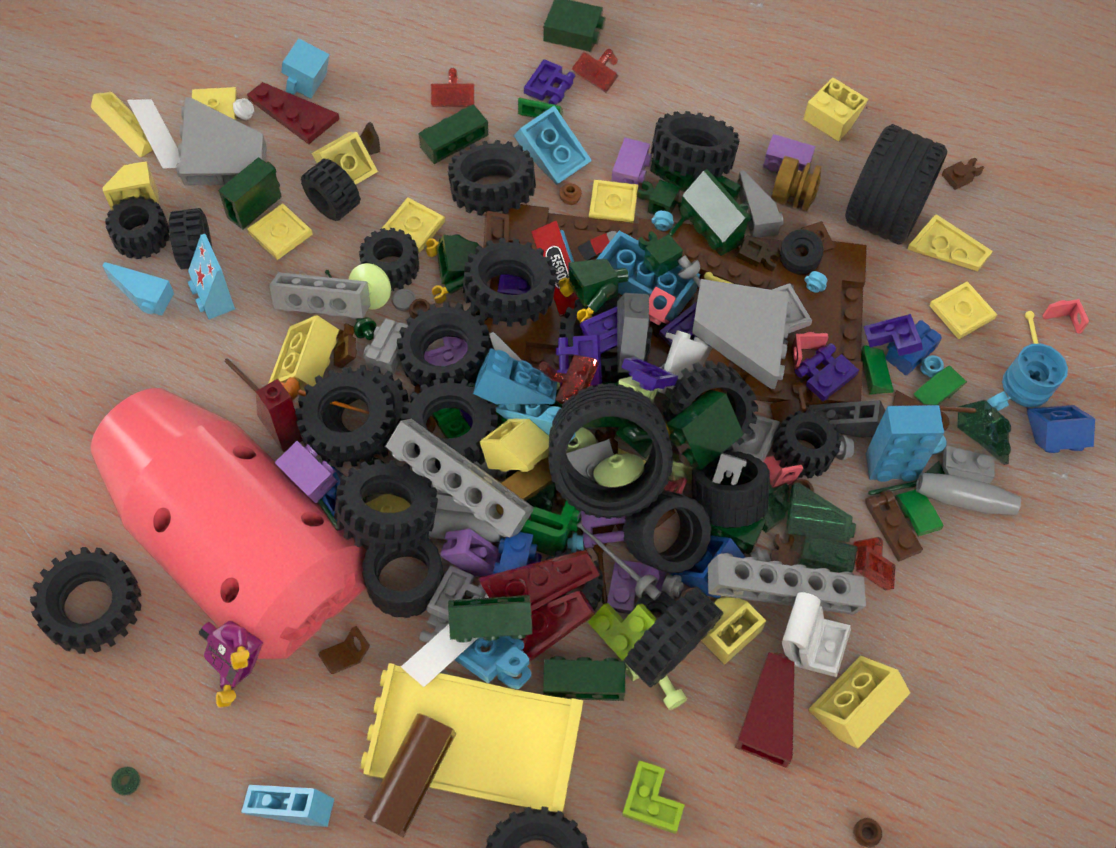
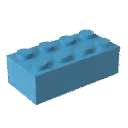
M618 231L597 259H607L614 270L620 268L627 269L628 282L618 283V293L621 295L624 293L649 294L650 297L654 288L658 287L674 296L676 300L665 318L672 322L697 291L698 285L692 278L682 279L678 275L683 269L681 265L657 277L653 271L648 270L645 266V250L639 247L638 240ZM658 296L654 299V307L661 310L666 307L667 300L664 296Z
M939 405L887 406L865 453L869 480L887 482L891 479H902L903 481L918 479L944 434Z

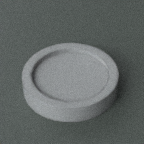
M400 289L393 295V305L398 310L407 311L411 303L416 300V296L409 289Z

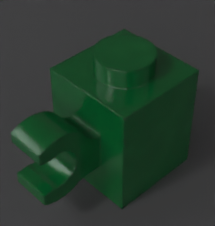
M659 180L654 189L650 182L643 181L642 189L647 191L639 189L637 197L641 200L649 201L647 213L655 215L657 211H667L672 214L679 200L680 187L673 183Z
M650 231L648 234L649 242L639 237L638 245L642 250H645L644 264L657 277L680 265L677 260L682 257L683 249L669 234L658 240L656 234Z

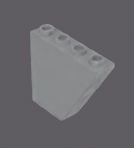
M185 97V106L181 107V115L184 120L183 125H180L182 144L178 145L180 163H177L176 166L177 175L181 177L184 185H225L258 157L266 162L267 145L262 133L191 97Z
M701 279L692 333L767 387L775 389L777 381L782 380L785 365H780L781 359H785L787 344H783V338L788 337L790 323H785L786 317L790 318L792 303L788 302L789 293Z

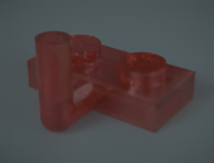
M606 49L599 60L583 52L572 67V70L607 93L617 79L618 74L607 67L606 63L609 61L610 64L615 65L618 59L611 49Z
M453 67L450 68L448 71V84H431V107H469L473 104L475 105L474 84H457V70Z
M574 355L566 374L557 372L545 361L539 364V370L552 381L562 383L555 400L563 404L572 395H577L578 391L590 387L599 362L594 358Z
M874 537L854 541L853 547L857 551L856 571L884 590L894 589L896 565L882 556V538Z

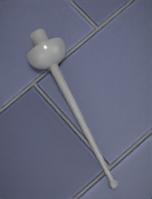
M686 255L677 260L683 268L678 275L682 279L692 278L700 287V279L697 276L700 270V263L698 260L690 263Z
M582 523L577 524L578 528H581L637 581L635 591L639 598L648 594L653 600H656L661 595V592L655 587L658 582L655 576L645 575L640 577L585 529Z

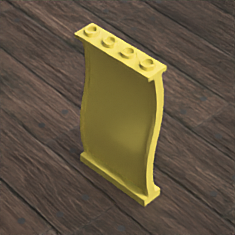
M389 663L388 670H383L380 680V686H383L382 695L376 698L374 713L377 714L375 725H370L367 740L371 741L368 752H364L361 760V769H364V775L367 777L384 778L417 713L453 728L456 732V736L429 788L518 807H531L534 810H541L543 806L548 807V811L557 813L558 810L564 811L583 700L535 694L439 673L423 687L401 666Z

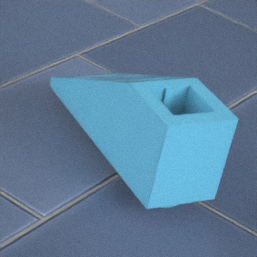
M500 404L496 407V412L507 420L530 419L549 436L550 427L553 426L552 421L557 411L562 408L545 404Z

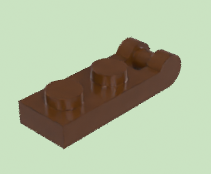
M888 489L881 492L880 496H870L865 499L869 512L898 562L921 553L923 548L896 504L891 490ZM885 505L887 509L884 512H882V510L880 509V506Z

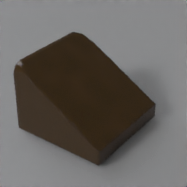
M368 122L360 138L368 154L372 155L379 153L381 149L377 132L373 124Z

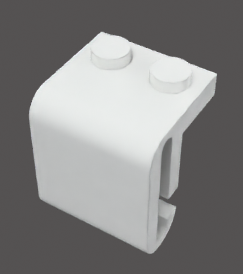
M800 592L796 596L782 640L784 653L788 656L789 660L795 662L796 667L837 677L851 627L847 624L824 619L822 606H820L821 600L812 594Z

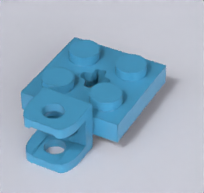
M499 636V639L493 641L477 638L454 659L486 683H489L497 675L498 680L513 689H520L531 678V670L527 667L530 664L529 658L521 651L524 648V643L521 639H513L510 636ZM482 646L485 648L491 646V650L488 652H481L480 648ZM520 673L522 674L521 678L519 679L513 678L517 677Z

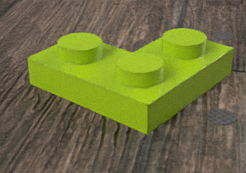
M606 603L602 605L588 623L619 658L624 661V658L634 647V644L641 639L645 631L657 619L643 604H638L626 619L623 620L611 605Z
M639 760L622 816L676 834L685 804L658 796L665 769Z

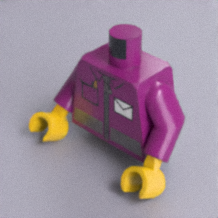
M227 621L218 629L210 622H207L198 634L208 642L204 658L220 674V688L224 691L217 692L216 704L219 708L228 707L236 698L235 691L231 689L252 673L263 642L247 632L244 627H240L232 621Z

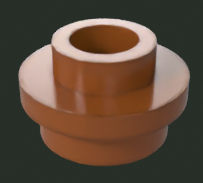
M569 183L560 188L559 196L565 204L574 205L580 200L582 191L576 184Z

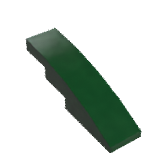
M652 157L650 172L666 182L680 187V190L684 193L696 180V178H693V175L686 174V176H681V172L669 171L668 166H660V160H654ZM713 175L736 201L741 185L724 176L717 178Z

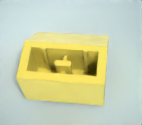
M832 77L807 103L803 120L839 142L852 128L868 99Z
M508 419L480 441L488 469L527 472L532 470L534 465L540 460L549 456V436L530 419Z
M721 596L714 603L723 611V615L701 641L725 665L762 632L766 620L747 601L740 598Z

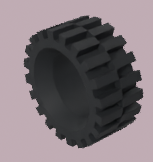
M705 361V367H702L698 362L692 364L694 370L689 372L685 368L680 371L684 376L680 380L677 379L673 389L667 387L665 394L669 400L663 399L662 404L666 410L663 412L667 423L690 406L695 398L703 392L712 388H720L727 391V397L743 434L750 435L753 431L749 424H756L757 417L753 413L758 412V405L754 401L757 398L750 386L732 367L729 366L728 368L721 362H718L716 366L713 361ZM741 437L736 442L740 446L744 440ZM732 445L726 449V451L734 450Z

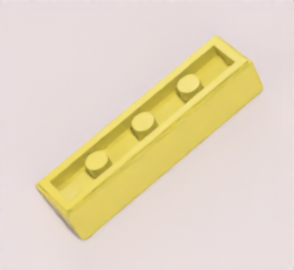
M113 92L93 95L91 108L139 157H143L153 151L134 113Z

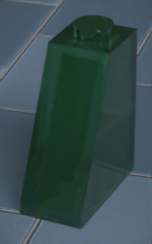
M795 482L791 484L785 534L849 543L850 538H854L856 524L852 523L853 517L802 484Z

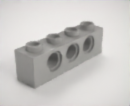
M278 272L269 285L274 309L306 312L308 314L318 313L329 316H346L356 319L363 318L371 306L367 281Z

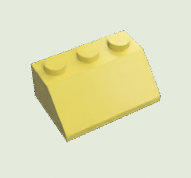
M318 315L290 326L269 383L276 379L286 383L289 377H293L298 380L300 390L305 391L304 388L307 384L313 387L316 384L315 377L320 375L323 378L325 369L329 366V358L332 349L337 343L336 337L339 329Z
M860 656L809 708V711L840 741L858 749L906 699L910 691L899 670Z

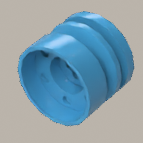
M1041 343L1030 344L1022 349L1003 374L1002 384L1004 391L1011 397V400L1019 405L1039 407L1048 401L1066 379L1068 373L1066 360L1060 352L1051 346Z

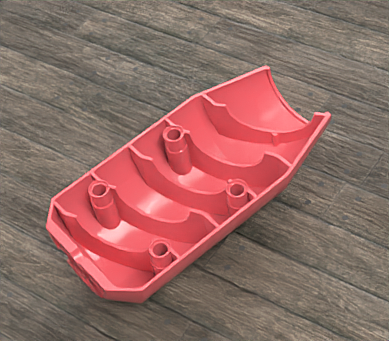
M162 388L145 389L129 396L114 407L99 424L92 438L91 454L124 528L218 627H221L227 621H232L260 639L263 645L257 659H287L319 631L322 624L328 618L337 615L366 589L362 573V563L367 550L363 546L360 548L355 546V539L353 537L346 540L343 537L344 529L336 530L321 506L315 503L274 463L275 461L237 424Z

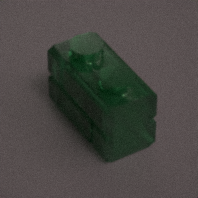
M806 534L801 546L798 564L805 565L806 568L810 569L827 568L830 572L836 573L853 572L858 546Z

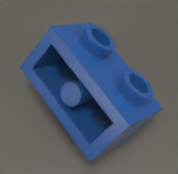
M519 532V534L511 538H501L498 554H502L500 562H495L493 574L530 564V559L535 560L537 545L533 544V534Z

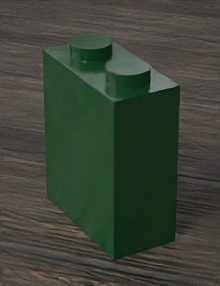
M554 0L543 26V41L591 52L594 44L599 42V30H603L606 17H603V7L573 0Z
M259 157L218 190L227 218L242 230L282 197L275 167L270 162L266 163Z
M711 389L666 424L671 433L670 439L677 446L680 453L679 458L681 462L687 467L698 470L706 467L744 435L727 395Z

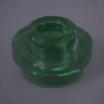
M132 767L118 769L111 779L112 789L122 796L134 793L140 785V775ZM129 776V782L121 785V779Z

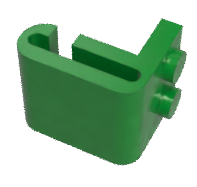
M567 501L561 515L534 507L531 513V521L527 520L520 532L533 534V544L537 545V551L555 557L556 551L561 550V553L565 552L568 538H570L572 531L577 532V524L581 522V512L576 510L574 506L569 505Z

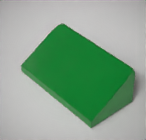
M518 98L519 115L536 118L553 106L556 107L561 116L563 114L561 106Z
M864 345L861 349V361L863 362L869 395L893 393L894 390L884 350Z

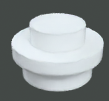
M242 98L237 99L233 103L234 113L237 117L243 120H249L252 117L254 107L249 100Z

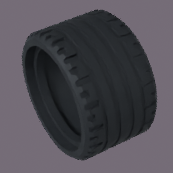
M894 124L885 127L861 171L845 213L847 223L855 227L858 226L862 230H868L870 233L879 235L883 239H889L890 242L895 244L905 243L921 214L947 155L945 145L933 142V140L923 138L919 134H913L909 130H903L902 127Z
M598 384L596 387L590 386L585 390L578 391L577 395H572L569 400L562 404V409L557 411L549 433V469L552 481L556 482L555 487L557 491H559L563 499H567L569 505L574 506L580 512H585L589 516L593 515L596 518L606 517V519L616 517L618 519L622 518V516H631L635 512L639 513L642 511L641 509L649 507L650 503L658 499V495L662 494L669 482L668 476H671L673 451L663 416L648 397L640 391L636 392L634 388L625 387L624 385ZM602 417H621L640 425L652 440L650 456L644 465V471L641 476L627 485L605 487L581 475L572 466L566 451L573 435L583 425Z

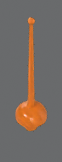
M289 377L286 383L281 382L291 396L292 401L298 395L305 397L306 392L300 390V384L297 379ZM334 401L330 403L336 406L369 414V411L356 408L341 402Z

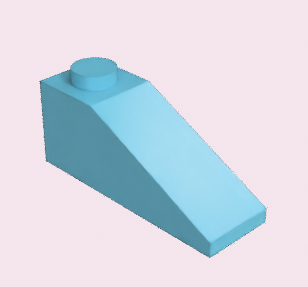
M104 262L102 266L108 278L136 306L147 314L163 315L174 295L169 280Z
M249 785L241 813L301 825L328 827L334 798L313 788Z

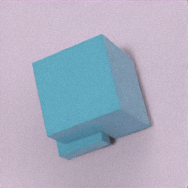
M298 38L282 62L281 73L289 77L287 79L286 92L293 95L299 92L311 99L327 75L330 54Z

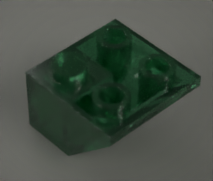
M986 400L958 406L975 408L976 412H958L957 428L1002 464H1009V454L1011 453L1009 443L1011 424L1009 420Z

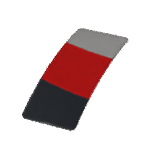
M612 231L595 237L580 245L578 250L585 260H589L601 253L617 233Z

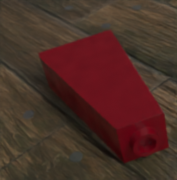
M279 379L255 391L257 415L282 452L287 451L296 441L302 442L303 439L297 425L298 420L292 398Z
M769 652L762 667L735 748L787 768L793 757L795 662L789 660L788 656L782 653L775 652L773 654Z

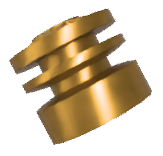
M784 156L771 199L775 203L785 205L790 196L794 197L793 208L795 209L800 199L804 200L802 211L807 212L810 205L815 201L820 186L822 166L816 165L813 174H810L811 163L808 162L803 171L798 170L799 159Z

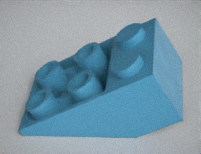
M491 348L479 370L473 394L494 404H554L558 379L548 371L535 369L526 361H518L502 350L496 351Z

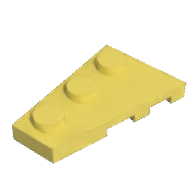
M937 214L914 238L907 249L974 271H978L993 252Z

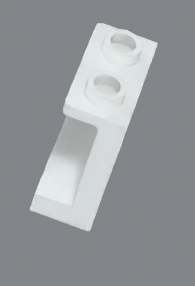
M676 331L675 335L666 333L665 336L672 339L673 342L664 370L677 375L680 380L684 376L680 372L683 369L687 368L690 372L694 370L692 364L698 362L703 367L713 347L707 346L708 344L698 337H695L693 341L690 340V334ZM667 387L665 389L659 388L657 392L665 394Z

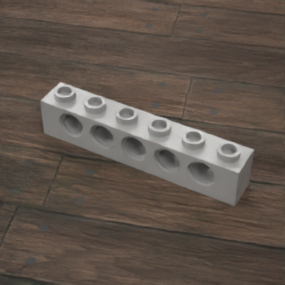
M413 419L400 421L385 446L392 451L393 457L407 462L412 466V470L416 474L429 478L433 481L432 484L435 488L448 492L453 496V500L457 504L467 506L474 512L473 514L476 518L495 527L494 530L503 537L511 538L519 534L534 510V507ZM415 444L420 447V455H417L415 452ZM435 459H438L441 463L440 470L435 467ZM456 473L461 477V485L455 481ZM476 489L482 492V500L476 497ZM497 504L502 506L504 510L503 516L498 514L496 510Z
M728 553L717 555L708 564V594L794 606L797 594L805 592L821 600L820 606H822L823 611L855 615L866 607L864 577L856 576L852 572L836 573L830 572L827 568L810 569L800 564L793 566L783 565L780 561L763 562L758 561L754 557H733L732 554Z

